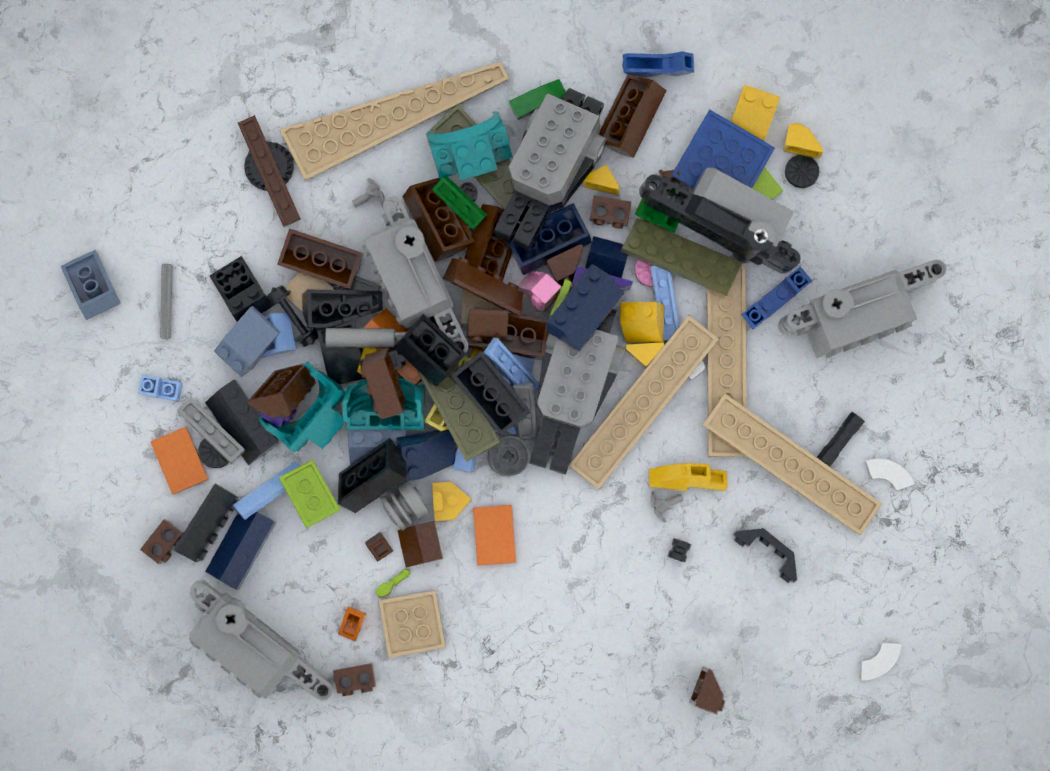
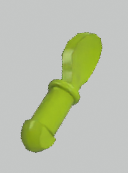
M403 569L402 572L391 578L392 581L381 584L376 589V595L382 598L388 596L394 585L397 586L398 583L409 577L410 570Z

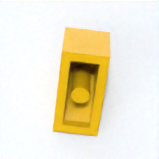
M800 123L789 124L783 151L820 159L823 148L810 129Z

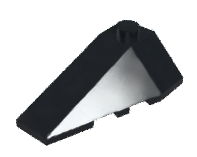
M307 289L302 294V310L307 328H329L382 311V291Z

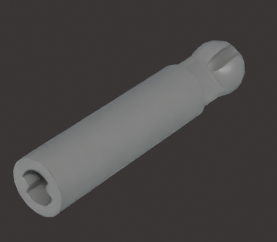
M326 328V347L393 348L406 332H396L395 329Z

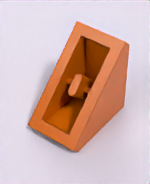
M348 606L338 634L356 642L367 613Z

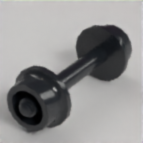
M283 285L277 288L272 287L271 292L267 295L270 301L269 306L272 307L277 303L281 305L301 333L296 337L295 342H299L303 347L309 344L314 345V341L318 338L316 328L307 329L285 299L291 291L287 290Z

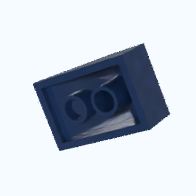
M435 430L396 437L397 449L406 461L407 475L404 482L423 479L455 463L454 438L449 430Z

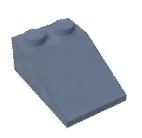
M96 250L61 266L79 309L86 320L121 304Z
M252 306L221 340L214 352L238 375L243 377L256 366L280 331Z

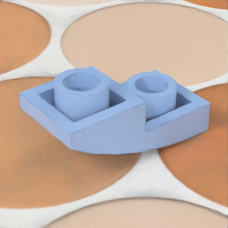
M142 375L138 394L179 402L183 383Z

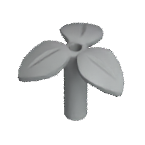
M368 178L367 180L371 184L368 186L366 193L354 199L352 203L355 207H358L369 199L378 197L383 208L384 194L379 189V185L373 179Z
M652 491L651 506L655 508L654 513L665 523L667 521L662 513L668 507L682 502L683 496L678 494L666 500H656L654 491Z

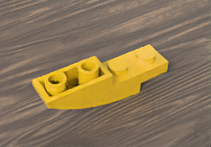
M671 464L655 467L648 471L649 487L687 491L688 487L726 491L728 487L727 471L710 469V464Z

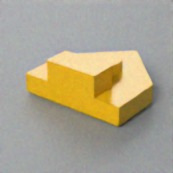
M452 482L432 483L435 521L454 520L472 500Z

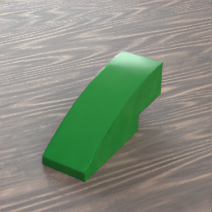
M560 79L544 84L510 100L509 105L517 120L528 116L535 109L540 108L547 93L563 99L566 91Z

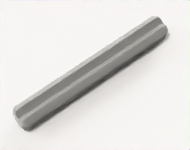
M162 264L161 339L171 338L173 267L171 264Z

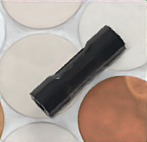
M851 412L816 458L830 467L865 421L854 412Z

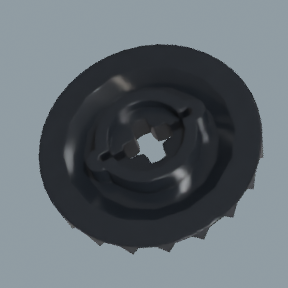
M268 141L267 144L285 184H287L294 170L292 156L284 146ZM249 151L244 164L246 177L253 186L267 191Z

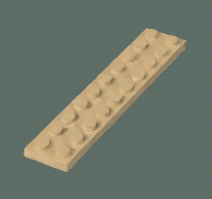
M741 265L727 296L707 288V330L719 339L707 354L708 416L724 393L747 409L746 321L741 316L746 311V265ZM708 430V457H746Z
M688 315L569 466L596 488L600 489L719 339Z
M725 393L702 425L858 535L863 533L882 504Z

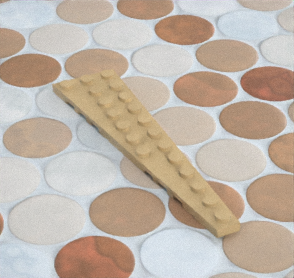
M498 62L455 77L442 79V81L429 83L416 89L406 90L367 102L363 105L354 106L341 112L331 113L328 116L280 129L305 181L454 108L457 104L460 105L508 81L509 77L502 63Z

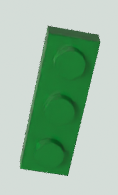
M447 175L432 189L473 230L487 216Z

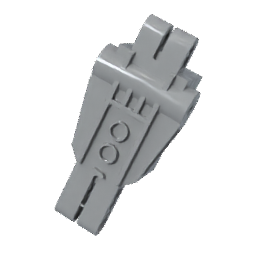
M390 196L383 202L385 214L382 217L386 226L391 225V228L364 240L365 245L362 247L366 255H371L374 261L370 263L374 273H379L382 278L379 283L383 292L387 290L390 297L387 300L391 309L396 308L398 315L395 317L400 327L404 325L406 329L414 325L423 314L428 318L433 316L438 328L454 343L456 341L463 343L462 350L466 353L468 351V342L451 308L454 306V303L425 244L423 234L418 229L415 220L409 219L401 200L396 196ZM389 202L397 203L396 211L400 210L401 213H395L391 217L390 214L393 213V210H388ZM406 236H408L409 239H414V241L412 242V246H410L409 244H404ZM450 318L452 319V321H450L449 324L451 326H455V328L452 329L453 333L451 334L448 331L445 332V329H447V325L441 324V322H447Z
M932 260L902 272L893 270L840 290H831L825 295L811 300L809 304L803 305L802 308L796 309L781 318L778 328L784 335L797 333L799 336L807 333L817 358L823 356L829 358L842 352V349L845 352L859 346V343L862 346L875 339L889 336V334L895 331L896 333L911 327L912 322L917 320L907 293L930 285L946 274V265L941 260ZM796 319L799 321L798 323H792Z
M198 580L192 584L190 596L196 602L195 607L203 613L205 610L207 611L190 632V643L194 647L204 650L206 652L205 655L214 662L215 660L218 661L223 670L229 674L233 673L237 677V681L244 686L248 685L259 698H267L285 675H288L319 700L324 701L331 697L333 689L329 679L300 657L298 649L246 609L240 600L232 598L226 592L221 594L204 580ZM201 588H204L203 593L206 595L209 592L210 594H208L204 600V594H196L197 589L200 590ZM302 669L304 670L305 675H308L310 673V679H304L303 673L301 672ZM320 685L327 686V689L323 692L317 690Z

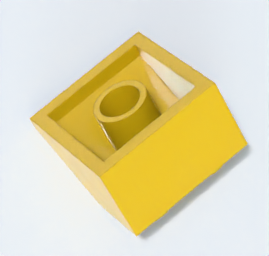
M621 302L620 323L626 343L663 342L665 305L659 302Z

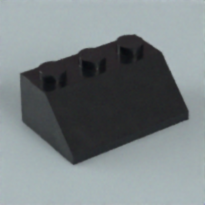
M424 314L393 347L435 387L451 373L466 355L457 344Z

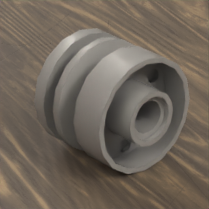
M403 481L397 485L400 495L396 496L392 491L388 492L392 498L391 501H388L384 495L380 497L387 515L402 531L406 529L402 520L406 519L410 525L413 524L410 518L411 514L421 519L430 513L424 504L426 502L416 486L412 487L409 481Z

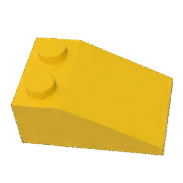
M744 84L731 122L765 141L780 97Z

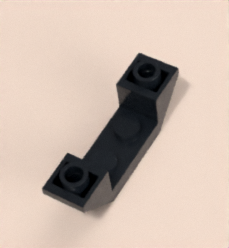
M761 528L733 533V536L736 537L734 541L742 547L744 545L749 547L755 538L759 536V541L766 547L771 545L776 549L774 553L782 559L784 557L787 558L778 570L781 573L780 577L787 583L790 581L795 583L797 581L794 552L768 531Z

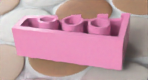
M531 271L517 285L531 300V305L538 312L540 310L545 312L557 300L561 290V286L547 273Z

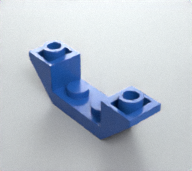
M800 266L763 298L743 312L741 316L752 329L756 328L812 282L811 278Z

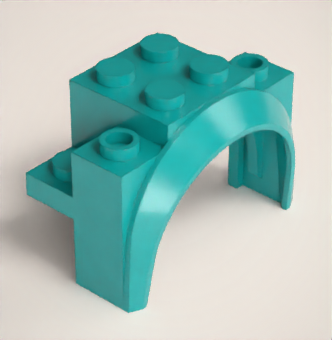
M493 111V116L488 120L465 129L435 134L430 130L426 133L439 179H442L445 175L449 177L458 174L460 180H465L498 170L496 162L513 157L505 125L499 112Z
M308 361L303 365L311 371L309 374L318 380L319 394L305 414L299 420L283 424L281 427L262 417L258 420L265 430L280 439L294 453L296 451L299 452L307 444L308 440L323 449L346 422L343 421V414L336 407L343 400L346 391L341 385Z
M398 378L406 399L403 413L385 419H380L379 414H376L374 411L373 403L375 402L373 396L370 397L368 394L367 380H362L355 385H347L342 401L343 421H346L347 430H424V385H414L405 379Z

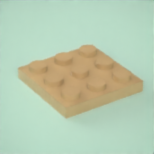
M436 590L378 601L389 658L446 647Z

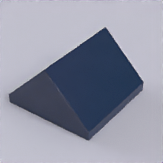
M593 236L585 268L588 269L593 264L609 275L622 278L628 254L621 252L624 244Z

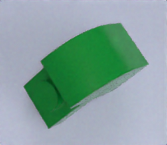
M642 198L635 215L645 222L675 233L679 223L643 204L644 199Z

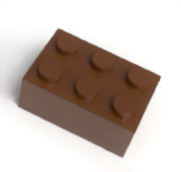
M388 348L366 354L360 371L362 377L367 379V391L370 397L373 396L375 413L379 414L380 419L403 413L406 399Z

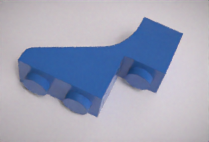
M681 51L669 54H622V66L625 74L649 78L663 74L680 76L694 73V57L692 53Z

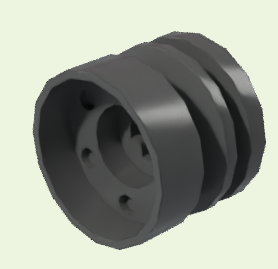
M515 436L499 438L500 444L488 450L487 460L489 466L495 473L501 476L510 477L520 474L529 463L530 453L527 445ZM506 451L513 455V458H510V462H507V459H503Z

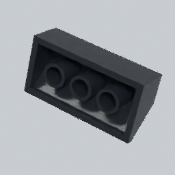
M482 351L451 375L500 436L531 413L530 409Z
M234 379L219 389L205 404L221 427L245 449L241 456L249 466L280 443L258 421L260 418L259 412L248 404V396Z
M388 438L339 473L338 505L357 513L406 479V461L392 439Z
M214 484L173 550L194 562L203 561L208 553L207 547L209 544L213 545L218 538L217 531L220 527L224 528L229 518H227V515L230 511L233 512L235 510L233 505L238 502L237 499L239 497L222 486Z

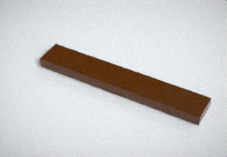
M254 115L238 122V126L283 227L301 220L256 116Z

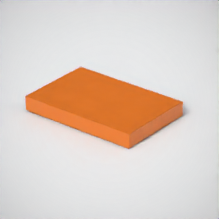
M187 427L151 441L172 495L209 480Z
M512 505L473 508L478 566L516 563Z

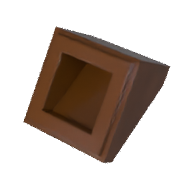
M381 532L365 542L377 562L393 552V549Z

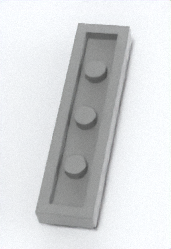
M191 397L177 409V413L230 464L245 452V449Z

